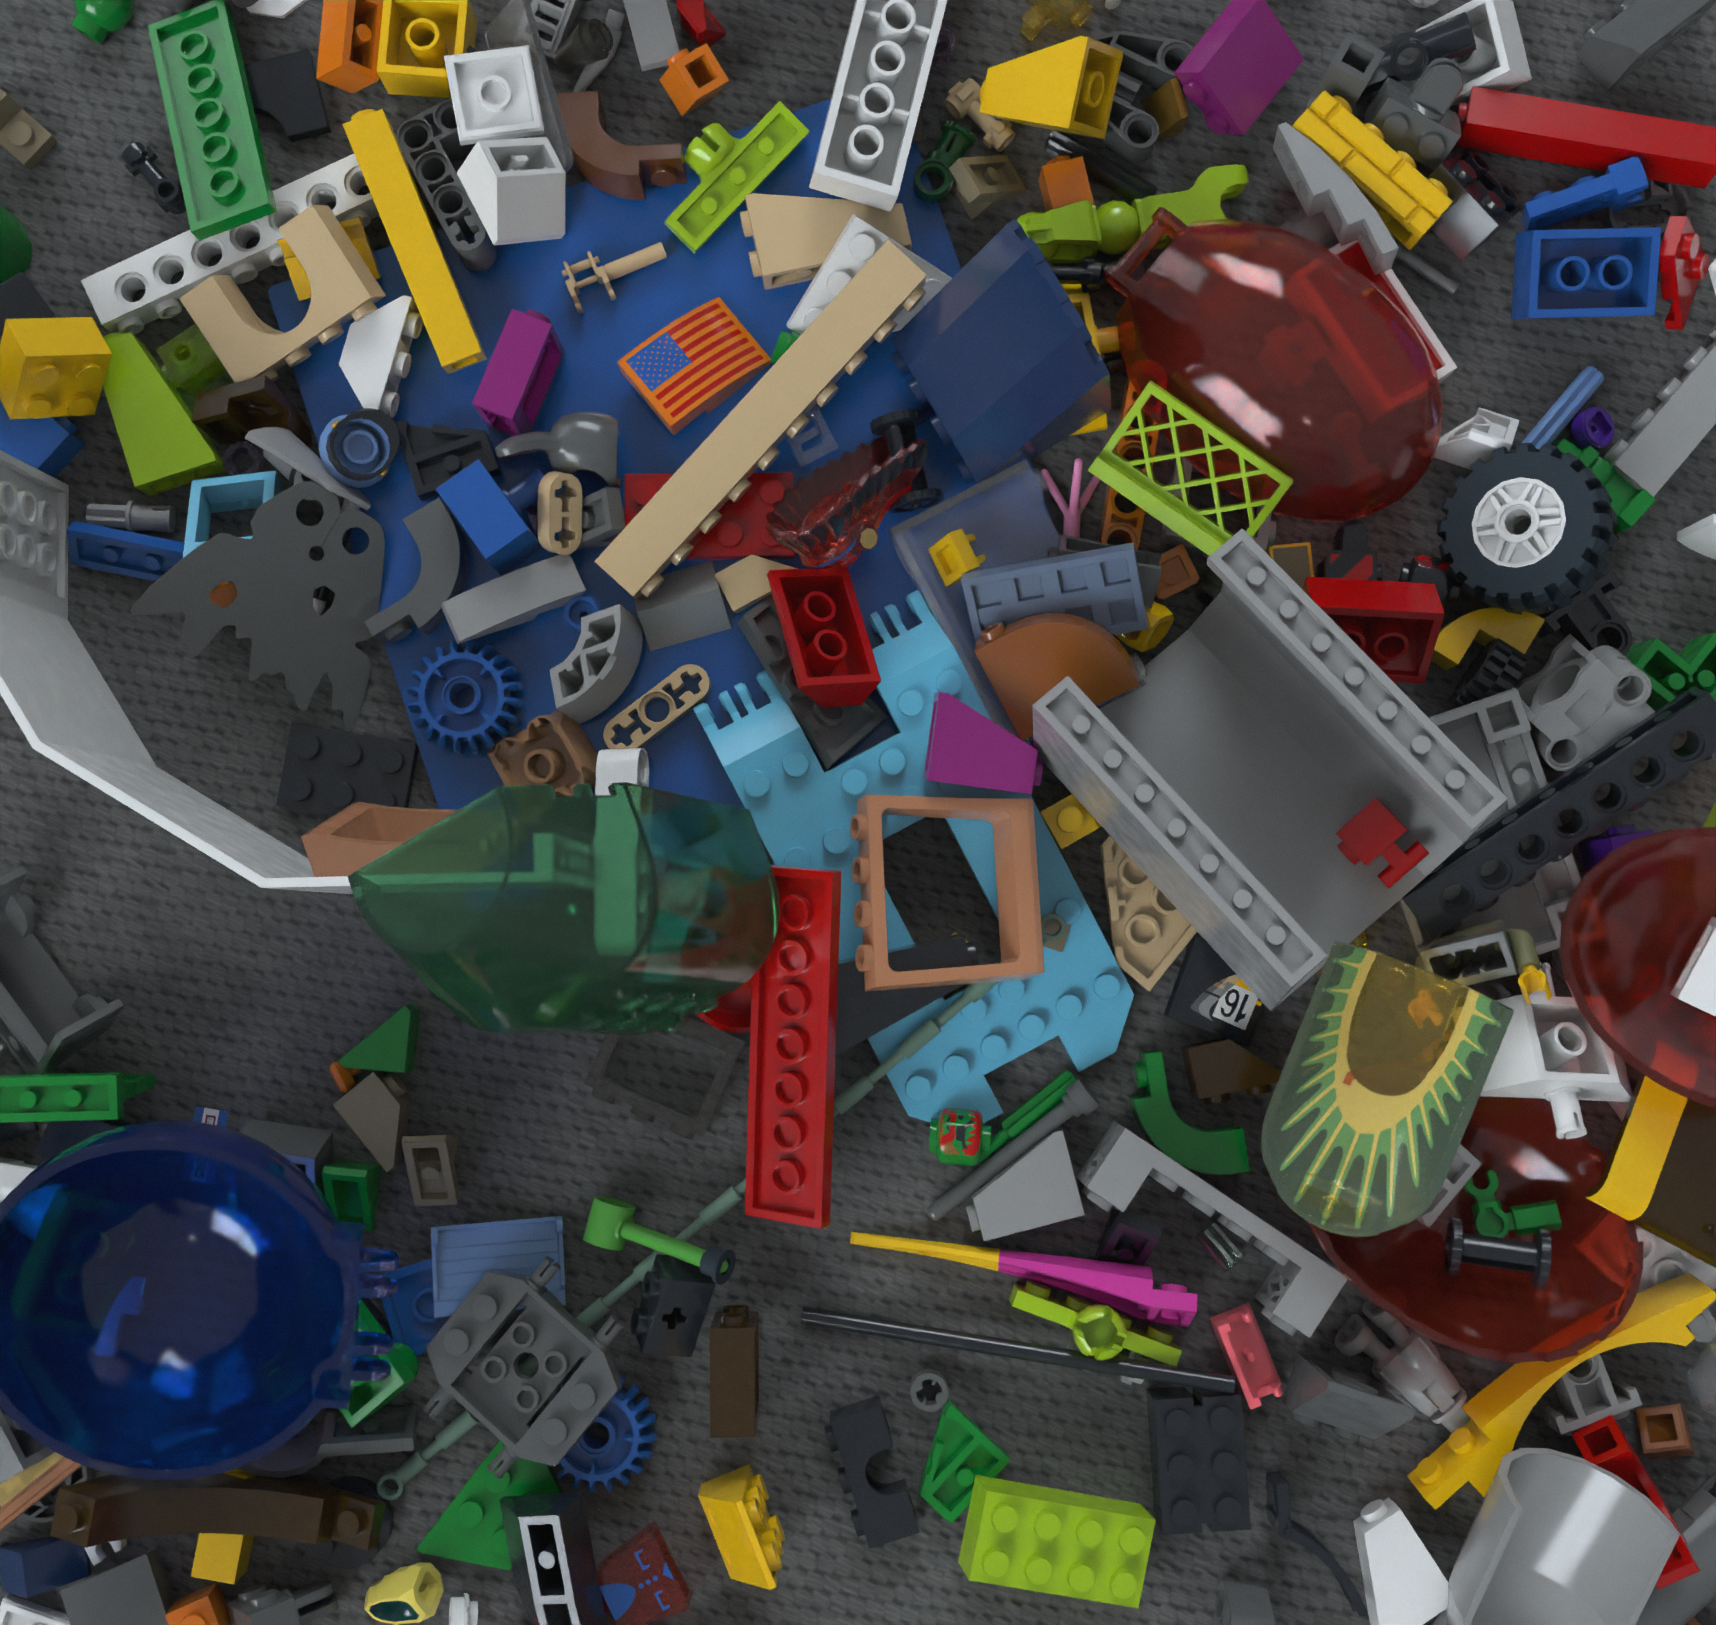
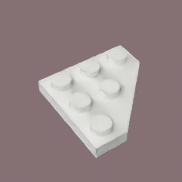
M853 213L786 325L801 335L888 239L927 275L926 283L923 287L926 291L925 296L910 312L903 308L893 319L897 326L892 332L901 330L952 277Z

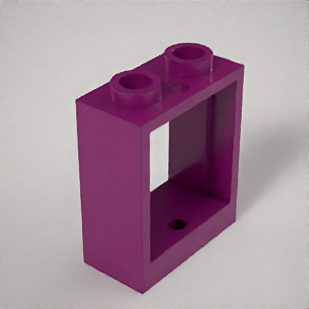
M511 309L472 402L489 428L510 436L532 431L565 352L553 325L550 324L551 320L542 313L527 309L526 313Z

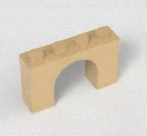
M311 205L278 228L306 271L311 287V302L308 312L302 322L294 329L283 332L265 324L253 311L230 274L212 275L179 298L235 383L266 375L274 382L279 377L276 372L285 364L293 367L312 355L309 351L310 347L319 341L325 345L340 337L344 333L341 326L353 318L358 322L378 309L375 303L386 296L328 205Z

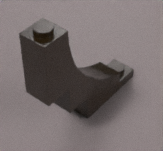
M137 1467L60 1487L50 1536L87 1548L117 1540L154 1535L189 1533L238 1534L294 1540L315 1545L331 1539L369 1551L378 1547L386 1502L298 1475L285 1478L254 1476L242 1479L209 1468L171 1478Z

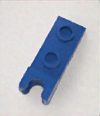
M1637 156L1609 165L1606 175L1598 178L1586 176L1574 182L1567 189L1555 193L1553 191H1544L1533 196L1529 202L1525 203L1521 221L1525 232L1543 230L1611 206L1613 212H1617L1643 202L1644 198L1641 191L1649 187L1643 165Z

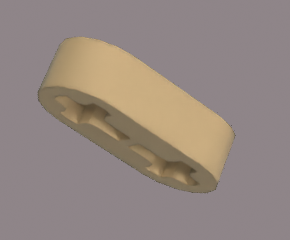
M552 471L542 477L538 486L537 534L539 543L544 549L560 555L573 553L581 542L582 486L574 475ZM565 486V494H560L558 498L555 497V490ZM563 528L565 530L564 536L559 537L558 541L555 540V533L560 532Z

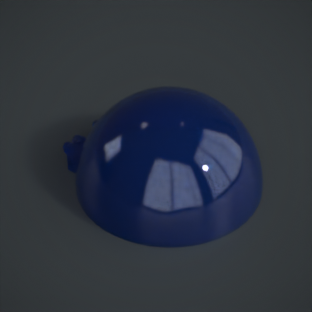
M164 1120L125 1125L93 1135L67 1147L42 1163L21 1180L0 1203V1407L21 1429L44 1446L86 1467L113 1475L166 1481L216 1475L242 1467L264 1457L285 1444L300 1432L321 1408L348 1409L354 1381L373 1380L374 1382H380L391 1374V1366L388 1361L361 1356L387 1355L393 1349V1340L386 1333L358 1331L360 1297H379L381 1299L392 1297L397 1293L398 1283H396L395 1278L362 1272L394 1271V1269L399 1267L400 1257L393 1250L364 1248L366 1223L338 1222L332 1207L319 1188L301 1169L272 1147L244 1133L202 1122Z

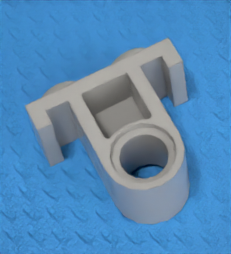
M1600 1354L1580 1363L1554 1383L1563 1408L1562 1410L1556 1411L1548 1405L1540 1408L1547 1426L1561 1435L1572 1436L1571 1433L1609 1415H1612L1615 1420L1625 1418L1630 1414V1409L1641 1406L1642 1402L1637 1389L1621 1379L1615 1380L1611 1384Z

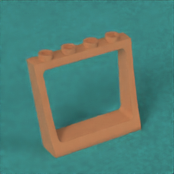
M867 794L857 800V814H854L851 818L850 835L853 840H858L859 857H856L852 864V879L854 883L860 884L861 901H857L854 907V922L857 927H862L863 945L860 944L858 946L855 961L858 971H864L865 991L1025 980L1045 973L1033 799ZM882 815L986 820L992 824L1001 963L903 972L891 970L888 964Z
M356 802L302 835L301 839L314 877L484 873L489 867L499 865L500 857L509 855V848L516 847L518 839L526 837V828L520 813H516V810L416 809ZM467 840L465 843H459V844L422 843V842H438V841Z

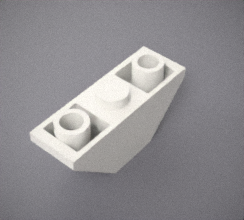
M403 295L360 321L353 322L350 325L339 361V366L363 409H378L387 413L392 418L395 417L399 406L397 390L401 378L405 379L410 370V346L413 338L417 339L423 325L422 317L412 297Z

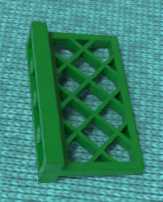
M111 1072L0 1075V1123L118 1120L125 1116V1100L155 1087V1074Z

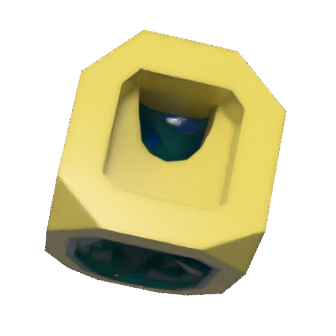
M427 1562L400 1567L391 1574L384 1575L382 1580L375 1582L368 1589L364 1609L373 1619L384 1623L398 1625L422 1622L434 1616L444 1591L441 1574L431 1563Z

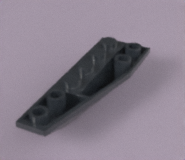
M582 1492L502 1497L499 1501L514 1582L531 1625H606Z

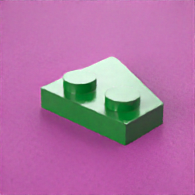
M950 1399L944 1404L918 1491L927 1503L952 1524L970 1504L975 1475L995 1478L1011 1460L1008 1454Z

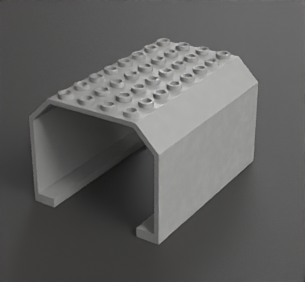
M1241 529L1207 558V566L1223 581L1220 593L1186 632L1138 671L1140 685L1096 706L1069 676L1065 677L1032 705L1033 748L1038 750L1037 756L1271 1011L1326 964L1335 940L1350 944L1466 842L1508 798L1299 585ZM1375 797L1379 798L1409 830L1396 844L1403 851H1406L1418 840L1430 853L1390 889L1377 877L1379 873L1390 865L1382 855L1370 866H1365L1361 860L1354 865L1337 847L1342 840L1335 833Z

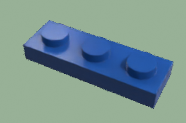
M73 521L66 529L71 565L156 581L183 558V542L79 521Z

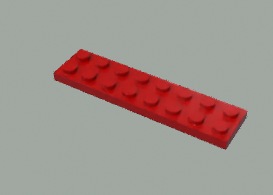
M767 864L755 865L745 1215L822 1229L830 1225L842 871Z

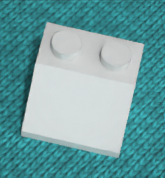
M1472 0L1416 30L1418 32L1463 12H1466L1477 50L1452 59L1461 68L1463 89L1451 106L1458 105L1459 102L1465 103L1473 86L1507 92L1532 79L1512 0Z

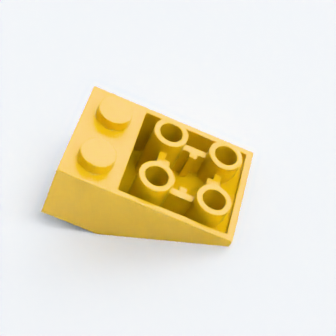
M748 1464L702 1483L698 1497L730 1578L768 1590L776 1588L778 1570L782 1569L780 1555L784 1554L781 1542L785 1541V1535L778 1516L770 1517L767 1511L765 1501L769 1499V1494L761 1474L754 1476Z

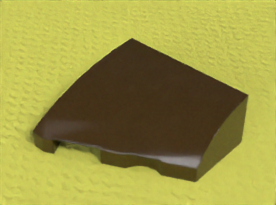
M266 375L196 393L192 422L219 444H253L245 439L249 431L266 427H280L290 430L308 448L312 447V436L302 417L286 395Z

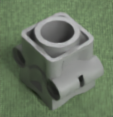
M1571 634L1553 649L1543 669L1535 675L1523 679L1514 687L1518 689L1532 729L1529 732L1536 751L1551 768L1557 771L1570 770L1656 712L1646 703L1651 694L1652 684L1649 677L1617 649L1602 645L1589 651Z

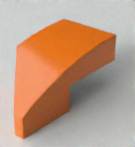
M1183 544L1161 554L1159 566H1162V571L1155 598L1163 601L1197 585L1200 577Z

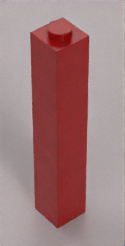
M1474 86L1466 102H1459L1455 111L1457 116L1460 117L1461 137L1456 143L1457 147L1607 172L1609 165L1637 156L1643 165L1647 179L1702 189L1707 187L1716 174V127Z

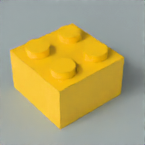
M383 0L377 74L388 94L451 98L444 56L467 53L468 46L470 45L475 48L478 21L469 0Z
M92 317L6 319L0 343V401L10 420L95 415L112 353Z

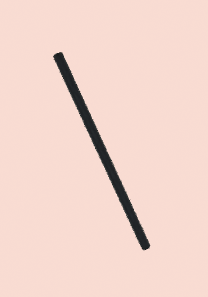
M803 1307L801 1324L1231 1394H1234L1235 1389L1234 1375L1115 1356L1101 1361L1096 1360L1094 1356L1089 1355L1087 1357L1078 1350L810 1307Z

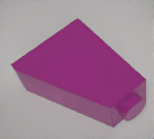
M935 693L923 779L1032 794L1033 785H1040L1043 771V761L1037 759L1038 750L950 694Z

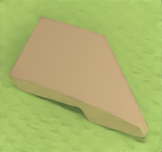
M750 555L719 571L714 576L733 612L739 613L772 594L767 577L769 570L798 568Z

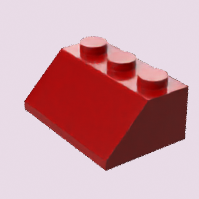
M848 567L769 570L767 577L799 690L822 708L862 705L881 682V678Z
M1322 577L1305 578L1303 591L1393 682L1425 683L1445 615L1435 584Z

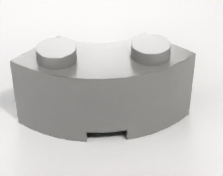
M618 604L581 617V634L575 649L562 663L549 669L556 709L579 724L599 715L618 699L630 683L639 663L643 642L642 625L640 620L622 605Z

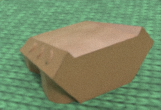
M559 710L552 714L536 717L529 722L526 729L513 737L503 739L497 743L495 748L490 749L487 753L525 822L531 824V819L576 798L596 785V761L598 755L581 725Z

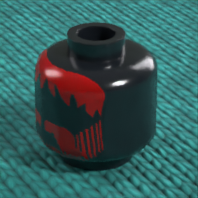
M1424 555L1415 556L1410 563L1403 562L1399 582L1435 584L1444 610L1448 601L1457 602L1462 584L1455 581L1447 570L1448 566L1453 563L1452 561H1444L1440 558Z

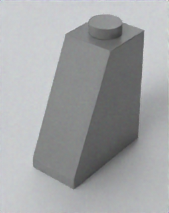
M1060 1127L1056 1128L971 1195L973 1205L966 1206L972 1232L980 1230L984 1241L1085 1215L1063 1130Z

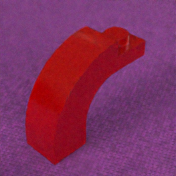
M1609 1415L1571 1433L1585 1460L1617 1475L1648 1497L1679 1532L1680 1536L1655 1585L1659 1590L1700 1572L1674 1517L1614 1417Z

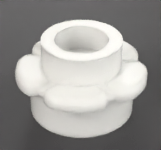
M464 1593L463 1597H451L449 1625H477L478 1601H470L468 1593Z

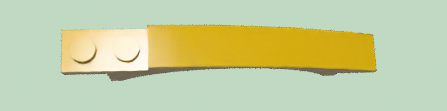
M1689 1272L1654 1285L1585 1318L1520 1359L1465 1403L1461 1408L1471 1419L1461 1428L1456 1429L1449 1439L1429 1457L1421 1460L1407 1477L1435 1510L1468 1481L1485 1497L1503 1456L1513 1451L1516 1438L1527 1416L1542 1395L1558 1379L1585 1360L1616 1347L1647 1342L1687 1346L1696 1337L1686 1326L1716 1300V1293Z

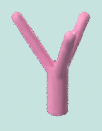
M1076 458L1074 461L1069 506L1048 470L1042 469L1040 471L1041 477L1064 515L1063 535L1080 538L1081 513L1100 482L1099 478L1093 476L1079 499L1083 460L1081 458Z

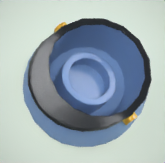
M364 408L350 414L338 416L326 425L320 436L319 453L321 462L332 477L346 486L356 488L372 486L387 475L391 463L397 455L400 446L399 428L392 417L374 408Z

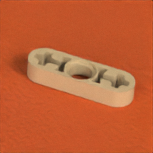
M683 665L607 723L604 729L603 737L609 749L643 748L690 712L693 707L699 705L708 697L711 690V682L706 671L698 665ZM689 674L693 679L700 676L702 678L698 683L700 692L694 695L691 691H686L678 697L685 704L677 709L673 698L664 690L671 686L674 693H677L685 685L682 680L684 676ZM653 699H663L669 704V715L661 722H653L646 716V706ZM638 712L641 721L651 730L644 735L643 730L639 727L630 735L633 741L631 745L626 746L622 742L615 745L613 742L617 738L615 729L619 726L626 730L637 723L631 718V715Z

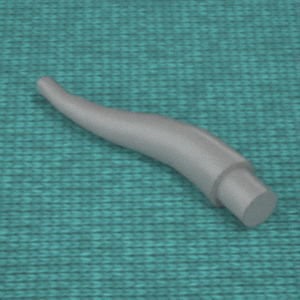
M612 9L608 10L605 25L602 24L595 49L581 72L573 92H585L588 86L606 69L615 56L623 33L620 30L625 14Z

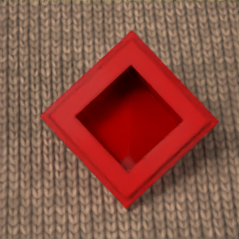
M676 0L679 22L698 47L705 43L711 47L725 37L726 31L704 4V0Z

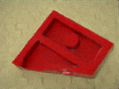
M1670 216L1659 251L1662 300H1673L1669 314L1664 320L1665 328L1669 330H1684L1699 281L1705 279L1708 273L1709 256L1705 254L1700 244L1699 235L1695 233L1688 216Z

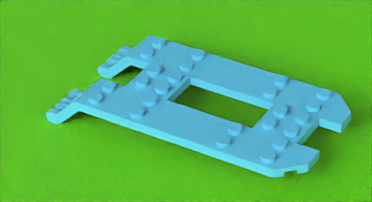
M918 590L906 595L905 598L909 609L915 614L920 623L916 627L907 631L901 621L902 618L898 609L892 604L885 606L884 611L898 635L897 637L892 639L877 611L870 614L868 618L872 629L878 634L883 643L872 649L881 682L877 685L876 689L884 701L899 733L825 772L823 771L799 723L766 670L758 673L756 677L763 692H766L771 703L756 710L751 701L752 696L745 683L742 684L741 682L734 686L748 712V715L743 718L738 713L727 690L719 694L718 698L725 711L729 712L734 721L724 728L718 729L713 720L715 717L707 703L703 702L693 707L774 864L842 871L839 961L855 957L858 946L860 944L863 945L862 927H857L854 922V907L857 901H861L860 884L854 883L852 879V864L854 859L859 857L858 840H853L850 835L851 818L854 814H857V800L867 794L1032 799L1031 795L1026 793L923 779L935 693H948L992 721L954 646L929 611ZM1034 800L1041 917L1054 910L1055 914L1063 918L1066 925H1071L1063 951L1059 952L1043 946L1045 973L1025 980L1000 981L977 1002L971 1001L940 1028L941 1032L909 1059L905 1057L886 1073L908 1116L931 1122V1118H938L939 1113L944 1108L978 1110L982 1114L983 1123L1002 1114L1003 1111L984 1075L1056 1036L1061 1040L1078 1072L1117 1051L1134 994ZM882 815V840L925 817ZM945 818L999 922L992 824L986 820ZM885 888L888 950L912 945L914 942ZM968 985L935 1000L867 1038L880 1063L899 1049L897 1045L929 1018L933 1020L965 993L964 989Z

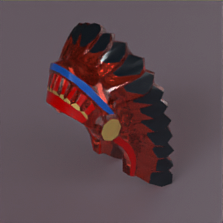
M884 435L873 439L869 446L861 443L854 453L845 451L839 461L828 460L824 467L814 468L810 478H799L796 488L785 489L783 499L773 504L774 511L767 513L766 518L769 523L766 524L765 528L778 543L797 553L804 566L814 568L848 567L863 551L871 550L877 545V529L884 515L898 497L911 491L912 481L921 470L928 453L927 442L922 439L911 443L907 449L901 447L895 457H889L890 454Z

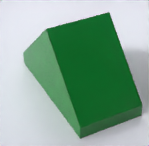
M415 1004L402 1007L338 1060L344 1068L400 1073L413 1071L420 1015L418 1007Z
M338 1160L324 1166L322 1178L331 1227L374 1231L382 1169L380 1164Z

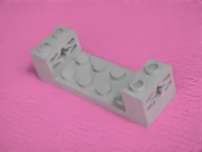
M1113 1121L1077 1175V1178L1085 1185L1081 1192L1107 1212H1109L1112 1206L1124 1212L1148 1175L1172 1192H1175L1177 1187L1181 1186L1185 1189L1181 1197L1210 1217L1215 1210L1221 1213L1217 1221L1248 1242L1252 1235L1257 1238L1253 1245L1277 1262L1255 1295V1298L1264 1305L1261 1313L1289 1335L1294 1336L1295 1332L1299 1330L1310 1338L1348 1280V1277L1116 1121Z

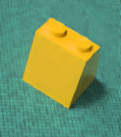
M1078 36L990 67L987 70L986 80L980 89L981 105L979 113L1017 124L1105 139L1124 51L1089 37Z

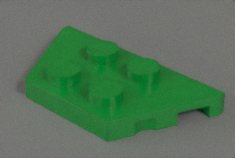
M499 1440L419 1544L417 1550L423 1554L509 1571L512 1566L499 1500L504 1496L564 1493L557 1477L552 1474L547 1464L521 1458L512 1464L502 1479L496 1478L493 1475L499 1467L490 1473L487 1466L491 1464L503 1449L504 1443Z

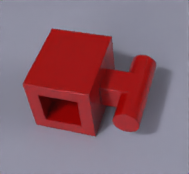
M1376 797L1335 833L1342 840L1337 845L1338 849L1352 864L1356 865L1361 860L1365 866H1370L1381 855L1390 865L1379 873L1377 877L1389 889L1430 854L1418 840L1406 851H1403L1396 844L1409 830Z

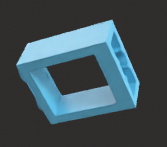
M268 471L192 480L183 558L209 540L211 513L258 508L269 499L283 492L284 488L277 472ZM246 536V537H239V538L252 539L253 536Z

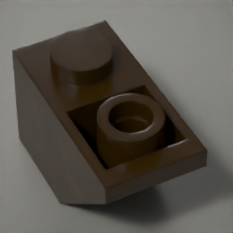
M1220 1037L1181 1046L1191 1095L1197 1099L1204 1098L1205 1104L1228 1101L1231 1099V1092L1246 1089L1247 1095L1272 1091L1271 1084L1279 1082L1282 1074L1271 1065L1227 1038Z

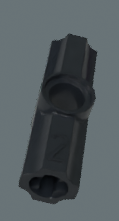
M1466 12L1415 33H1401L1391 43L1379 47L1385 54L1360 97L1379 90L1387 77L1397 82L1401 80H1416L1421 77L1427 66L1436 58L1452 60L1477 50ZM1411 47L1419 50L1418 58L1410 65H1400L1397 62L1403 50Z

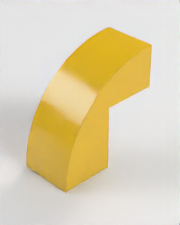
M1497 607L1470 612L1440 629L1431 662L1444 670L1458 665L1473 639L1486 646L1489 641L1498 637L1525 654L1545 619L1527 611H1522V615L1506 612L1504 609Z

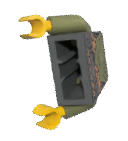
M1497 920L1456 930L1449 935L1439 936L1419 951L1420 954L1415 961L1414 994L1417 997L1409 1003L1408 1011L1420 1029L1423 1027V1020L1427 1016L1437 1026L1443 1020V1014L1432 999V997L1436 996L1437 992L1507 977L1518 972L1521 974L1518 978V984L1523 998L1528 1005H1531L1529 998L1531 993L1538 990L1545 991L1547 1000H1550L1552 992L1545 973L1540 970L1541 965L1531 935L1522 929H1506L1504 920Z

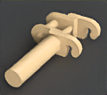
M658 242L604 266L597 267L596 263L600 262L598 256L593 258L591 252L588 251V259L571 266L564 261L566 269L561 272L563 277L569 275L570 279L566 280L565 283L578 313L581 314L584 311L577 297L580 293L579 288L598 281L599 284L605 285L611 301L615 300L616 296L610 281L667 258L662 243ZM590 267L593 268L595 275L578 282L575 281L573 274Z

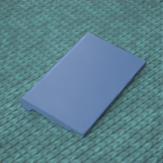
M562 1216L431 1227L434 1318L452 1316L488 1271L496 1270L531 1275L544 1261L546 1256L555 1260L553 1263L557 1262L561 1268L545 1287L562 1305H566ZM521 1303L516 1310L525 1309L526 1306Z

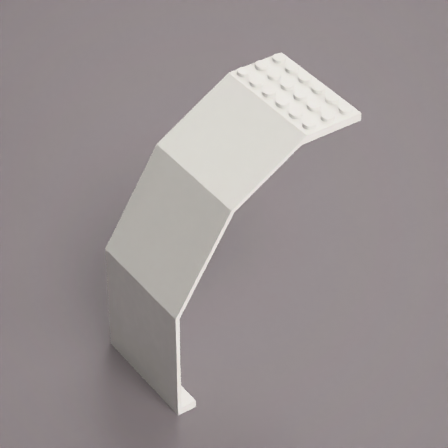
M0 450V694L34 750L261 888L340 894L592 889L594 844L552 832L531 833L532 872L314 877L307 857L158 768L68 621V537L66 529L68 528L69 485Z

